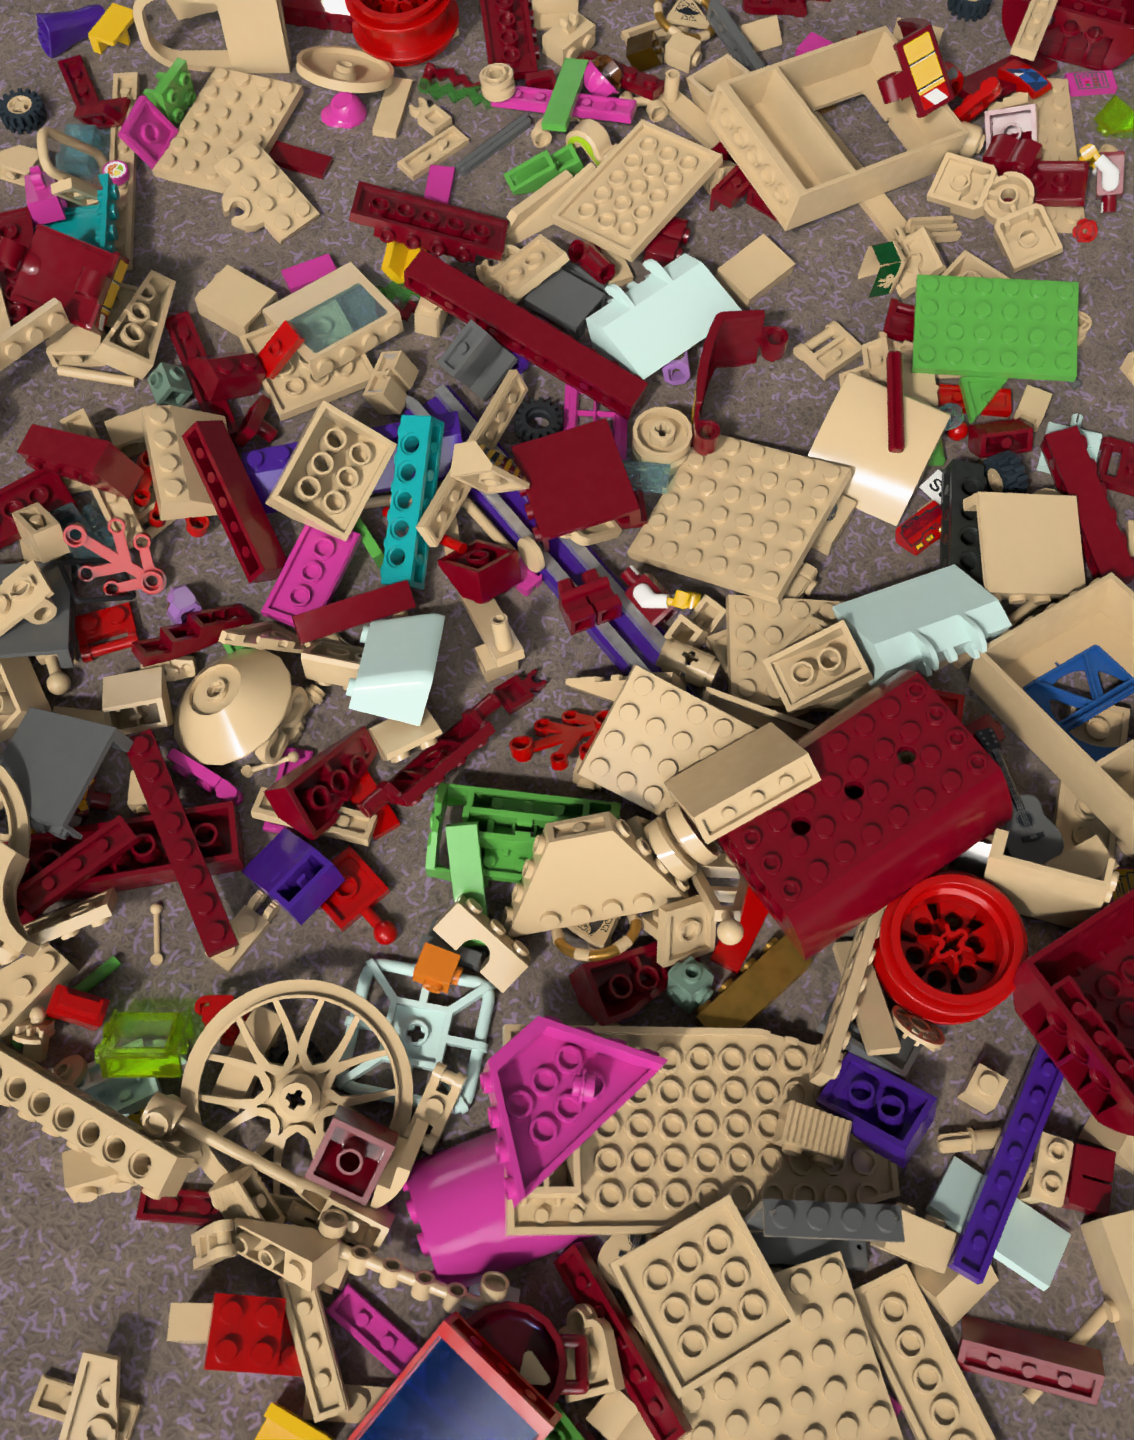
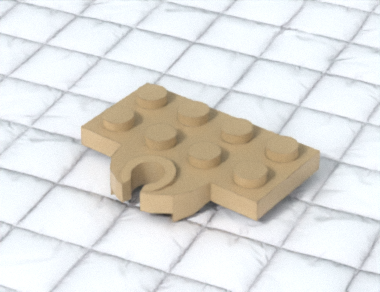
M254 138L214 164V170L228 185L222 196L224 217L229 216L230 211L235 207L243 209L244 214L234 216L231 220V225L245 230V233L255 232L265 227L274 239L282 244L319 218L320 213Z
M540 234L522 249L514 245L505 244L501 261L497 260L498 264L491 266L489 261L485 259L481 265L476 266V274L487 288L495 293L504 295L510 302L516 304L532 289L540 286L551 274L559 271L570 259L564 250Z

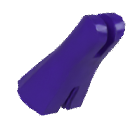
M94 4L72 11L37 13L38 39L47 56L54 58L74 44L88 38L90 30L105 13L104 8L99 4Z

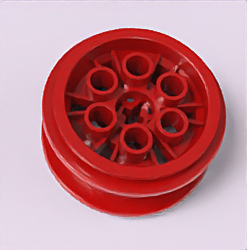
M345 0L348 13L356 21L352 22V32L359 47L376 59L390 62L392 66H412L433 59L447 48L459 26L460 14L456 0Z
M942 870L936 871L925 880L917 883L909 891L887 905L881 918L879 937L874 941L873 948L876 949V954L872 964L885 993L896 1005H899L910 1015L917 1016L933 1024L958 1025L974 1021L986 1015L1015 990L1016 987L1013 984L1015 974L1019 966L1028 959V940L1018 911L1007 896L997 887L973 874ZM927 904H937L938 919L935 921ZM956 918L958 921L957 930H950L949 923L944 919ZM973 918L981 927L969 933L971 931L970 928L965 927ZM914 924L923 925L927 930V935H919L914 929ZM901 933L907 935L911 942L901 941ZM949 942L955 944L951 950L940 954L946 944ZM967 942L975 943L979 948V954H976L972 948L967 947ZM906 952H912L917 955L919 964H911L906 959ZM980 961L994 964L992 973L975 965V963ZM919 969L925 973L921 978L915 973ZM960 970L966 971L971 977V983L963 982L958 972ZM928 976L937 977L940 980L941 988L932 987L928 982ZM950 983L959 994H951Z

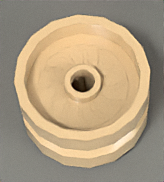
M653 407L638 416L633 426L631 446L632 459L636 466L646 474L656 477H667L676 474L681 465L688 459L691 451L692 425L688 418L680 411L669 407Z
M677 802L666 811L667 820L660 817L655 818L644 827V833L663 865L678 880L685 882L697 873V862L707 866L720 856V851L715 840L706 844L696 824Z

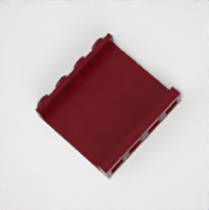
M606 418L511 446L513 457L510 459L513 460L530 483L529 489L518 491L520 497L526 496L528 503L524 504L528 520L534 519L536 526L532 527L533 535L537 544L542 543L545 552L550 551L548 541L550 539L627 516L630 526L641 523L640 507Z

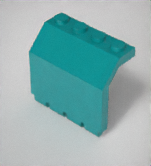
M109 173L98 174L103 190H97V199L99 201L97 205L65 208L66 219L42 225L114 253L116 251L114 246L115 240H118V231L115 224L116 220L119 219L116 202L120 199L118 185L113 184Z

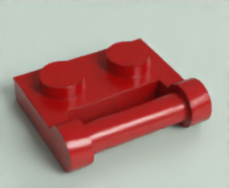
M129 602L75 617L79 650L84 663L92 662L95 657L132 647V642L140 640ZM128 633L127 637L113 640L110 642L102 643L90 647L89 644L103 639Z

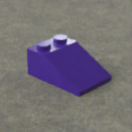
M848 1052L842 1061L838 1076L834 1080H829L817 1098L816 1105L828 1114L852 1121L850 1133L873 1152L905 1168L935 1119L937 1098Z

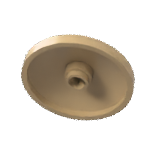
M324 45L306 48L297 55L296 70L298 74L307 81L327 89L349 93H371L387 89L393 84L394 68L392 64L376 59L361 49Z

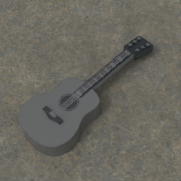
M989 727L976 731L973 737L1001 768L1012 799V819L999 828L1009 831L1004 855L1044 865L1046 862L1059 856L1063 851L1064 842L1060 831L1044 815L1041 803L1034 795H1019L999 749L1001 744L994 729Z

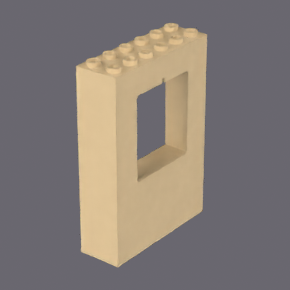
M887 26L717 84L705 121L785 231L937 173L946 152L958 154L969 133L947 103L923 118H917L911 96L902 101L899 99L895 102L884 104L877 80L889 73L902 70L896 52L893 49V45L898 40ZM864 94L884 121H889L888 126L907 151L855 170L812 112Z

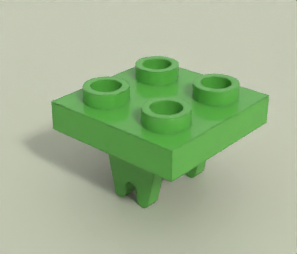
M180 58L175 60L167 73L157 72L155 77L159 79V82L154 90L146 88L143 91V94L148 96L147 98L174 126L182 122L184 113L196 100L187 62Z

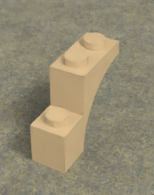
M0 841V940L4 942L1 948L17 958L21 953L33 958L41 946L34 942L23 928L18 915L16 901L18 883L29 858Z

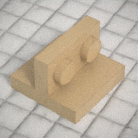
M700 895L660 906L658 910L640 916L642 920L641 928L657 940V963L663 968L674 965L677 962H684L690 956L696 958L711 953L715 949L716 921L711 917Z

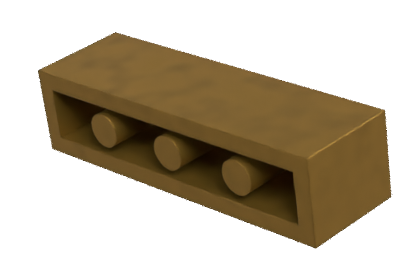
M786 935L780 940L776 937L773 938L762 949L765 954L757 961L751 958L740 969L743 974L737 980L728 979L718 989L720 995L713 1002L708 999L706 1003L700 1005L695 1010L697 1016L694 1024L697 1027L746 1028L809 969L813 962L812 959L809 958L805 961Z

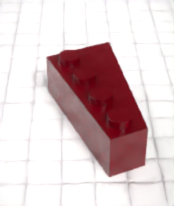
M36 424L31 425L17 450V453L26 459L25 464L37 471L43 469L54 475L75 480L128 500L144 472L143 469L109 441Z

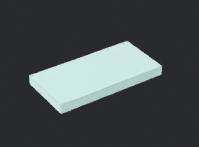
M954 1156L950 1160L925 1210L936 1218L945 1221L946 1225L960 1234L984 1175ZM1016 1198L993 1257L1042 1291H1045L1050 1287L1071 1234Z

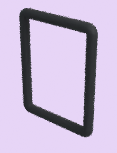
M104 558L70 559L58 562V567L74 602L78 604L133 600L136 597L135 591L132 590L128 591L129 594L79 598L64 565L110 562ZM126 572L120 573L123 581L129 579Z

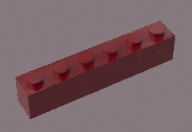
M223 420L196 421L182 435V438L249 584L277 579L287 558Z
M1077 426L1046 434L1040 448L1056 489L1062 495L1077 497L1082 554L1092 579L1102 578L1112 572L1125 585L1131 583L1134 579V557L1130 556L1127 550L1125 533L1119 530L1116 523L1117 513L1114 507H1110L1108 503L1106 486L1103 482L1099 481L1097 476V464L1088 454V444L1085 435L1080 434Z

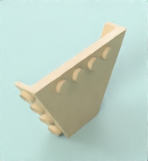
M609 811L546 823L542 834L537 835L534 840L531 859H526L524 863L521 882L516 883L513 888L510 907L506 906L503 911L502 925H505L506 935L512 938L658 910L660 906L689 898L688 889L690 887L687 880L685 882L680 881L670 873L660 859L651 851L648 843L642 837L637 838L623 819L618 820Z

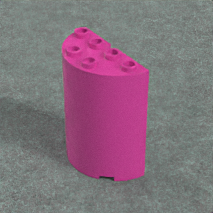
M497 1130L416 1160L408 1179L402 1187L404 1192L409 1190L412 1198L405 1201L411 1220L414 1222V1225L420 1223L422 1229L421 1233L416 1234L421 1251L425 1258L431 1256L435 1267L430 1272L434 1274L436 1280L448 1285L457 1282L467 1288L481 1282L482 1276L486 1272L497 1271L504 1273L569 1247L574 1243L596 1236H505V1192L503 1186V1178L505 1176L504 1163L499 1164L496 1156L495 1143L499 1142Z

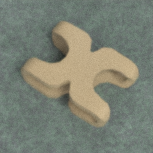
M291 685L292 696L283 721L269 740L255 750V755L262 763L273 765L282 757L289 743V737L283 730L294 727L300 721L308 702L304 688Z

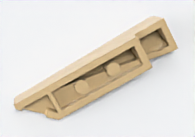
M590 162L574 177L567 170L563 171L512 208L506 217L510 223L507 228L505 244L515 245L553 225L551 219L553 213L596 169L594 164Z

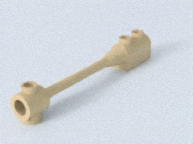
M159 1091L153 1095L140 1119L142 1127L148 1135L152 1137H161L163 1135L172 1137L178 1129L248 1166L253 1165L254 1169L293 1188L294 1192L320 1212L315 1223L317 1226H319L321 1214L325 1210L338 1209L343 1211L348 1216L346 1233L341 1238L355 1246H367L372 1254L376 1256L396 1216L395 1213L388 1210L386 1204L375 1209L370 1207L372 1201L369 1200L365 1207L304 1178V1176L300 1177L184 1117L188 1106L182 1104L178 1096L173 1094L165 1095Z

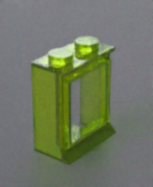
M191 1006L182 1013H118L117 1009H114L110 1021L104 1024L103 1040L101 1044H97L95 1049V1062L100 1064L102 1078L182 1077L183 1071L180 1054L188 1053V1038L194 1037Z

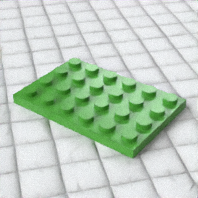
M917 274L911 373L1074 382L1077 377L1079 282Z

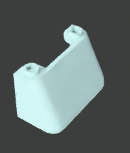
M429 613L371 621L370 627L364 625L360 642L365 643L357 677L356 679L350 678L346 692L347 696H351L349 709L420 726L434 677L445 616Z

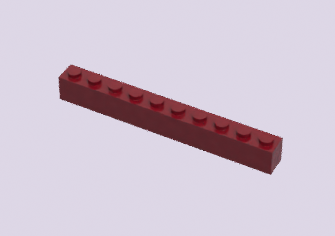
M421 249L405 269L404 287L466 324L473 320L499 344L624 419L629 420L643 400L648 383L640 376L629 373L615 361H609L599 355L593 348L582 345L571 335L564 334L554 328L548 321L537 318L526 308L519 307L510 302L504 295L490 290L481 281L474 280L465 275L459 268L452 267L443 262L437 255Z

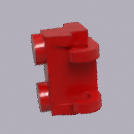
M205 995L196 1001L194 1010L198 1015H202V1022L206 1027L219 1011L236 998L233 995ZM251 1012L242 1016L244 1022H246ZM237 1022L233 1023L221 1036V1044L226 1046L234 1045L240 1033Z

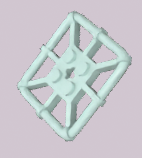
M370 958L365 962L366 966L360 974L356 994L367 1000L372 977H375L390 1001L387 1020L400 1037L408 1056L411 1072L413 1068L433 1071L438 1062L443 1063L447 1046L471 1051L466 1073L468 1079L463 1088L462 1095H460L452 1114L460 1112L462 1115L469 1111L468 1107L475 1096L483 1055L488 1051L489 1045L486 1041L495 1003L494 990L496 987L486 979L462 973L458 985L475 988V990L449 1007L428 1003L431 992L424 989L423 986L419 1001L397 997L381 971L413 976L416 964L391 959L373 960V958ZM482 998L474 1040L449 1035L453 1016ZM351 1012L350 1016H346L345 1019L346 1032L355 1016ZM361 1019L340 1061L353 1056L359 1029L372 1031ZM415 1026L421 1027V1032L425 1034L424 1038L419 1039L418 1042H412V1038L407 1036L408 1031H414ZM380 1043L379 1050H384L382 1043ZM388 1055L363 1062L351 1071L347 1069L336 1075L335 1085L338 1090H344L351 1095L387 1090V1088L354 1081L382 1062L390 1063ZM442 1082L449 1093L451 1086ZM413 1094V1107L417 1108L422 1095ZM395 1095L379 1100L395 1103Z

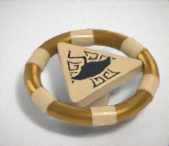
M665 0L654 1V16L660 27L670 36H673L675 32H681L703 42L709 40L716 33L695 3L697 2L708 11L710 0H678L667 18L663 14V2ZM691 27L707 29L699 33H687Z
M639 913L627 915L630 924L629 930L625 936L612 944L611 937L620 917L566 927L587 941L589 949L576 948L567 943L563 928L552 930L551 935L556 948L567 957L585 962L602 961L622 954L633 945L640 934L642 920Z

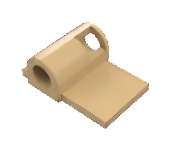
M32 560L28 564L24 563L2 581L3 584L0 585V637L23 618L30 623L40 625L49 622L55 617L57 607L51 599V596L55 593L37 562Z

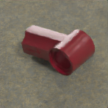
M580 239L574 240L570 244L568 257L571 262L579 264L600 284H605L607 281L612 280L616 273L615 265L602 254L599 246Z

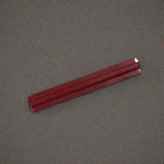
M889 351L886 357L888 450L890 453H902L905 448L902 353L900 351Z

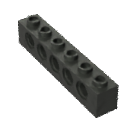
M952 459L942 471L939 569L955 564L984 588L977 511H964L963 499L978 491L984 492L986 488L987 478L984 476V465Z

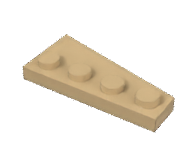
M86 1349L83 1352L59 1440H118L120 1356Z

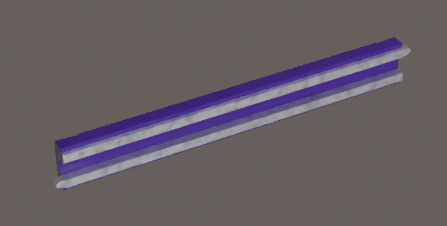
M443 384L436 388V397L422 405L411 396L405 398L407 410L404 411L405 415L434 416L458 411L465 442L479 421L449 385L445 386ZM498 442L494 449L500 450L502 455L512 458ZM473 487L471 488L469 495L517 551L518 540L524 536H528L535 541L532 527L536 525L534 519L528 520L524 504L528 503L526 496L520 497L518 490L487 495ZM556 537L548 540L550 551L545 552L542 543H538L543 552L545 567L537 574H542V580L558 599L557 583L560 580L571 578L575 587L584 584L582 574L593 568H596L602 577H608L612 591L615 595H618L622 602L621 617L598 626L595 622V627L585 631L620 672L628 677L634 664L648 672H662V668L657 667L656 662L667 640L664 638L666 633L660 626L653 627L624 594L627 590L590 546H582L571 539ZM686 682V692L700 699L704 687L701 689Z

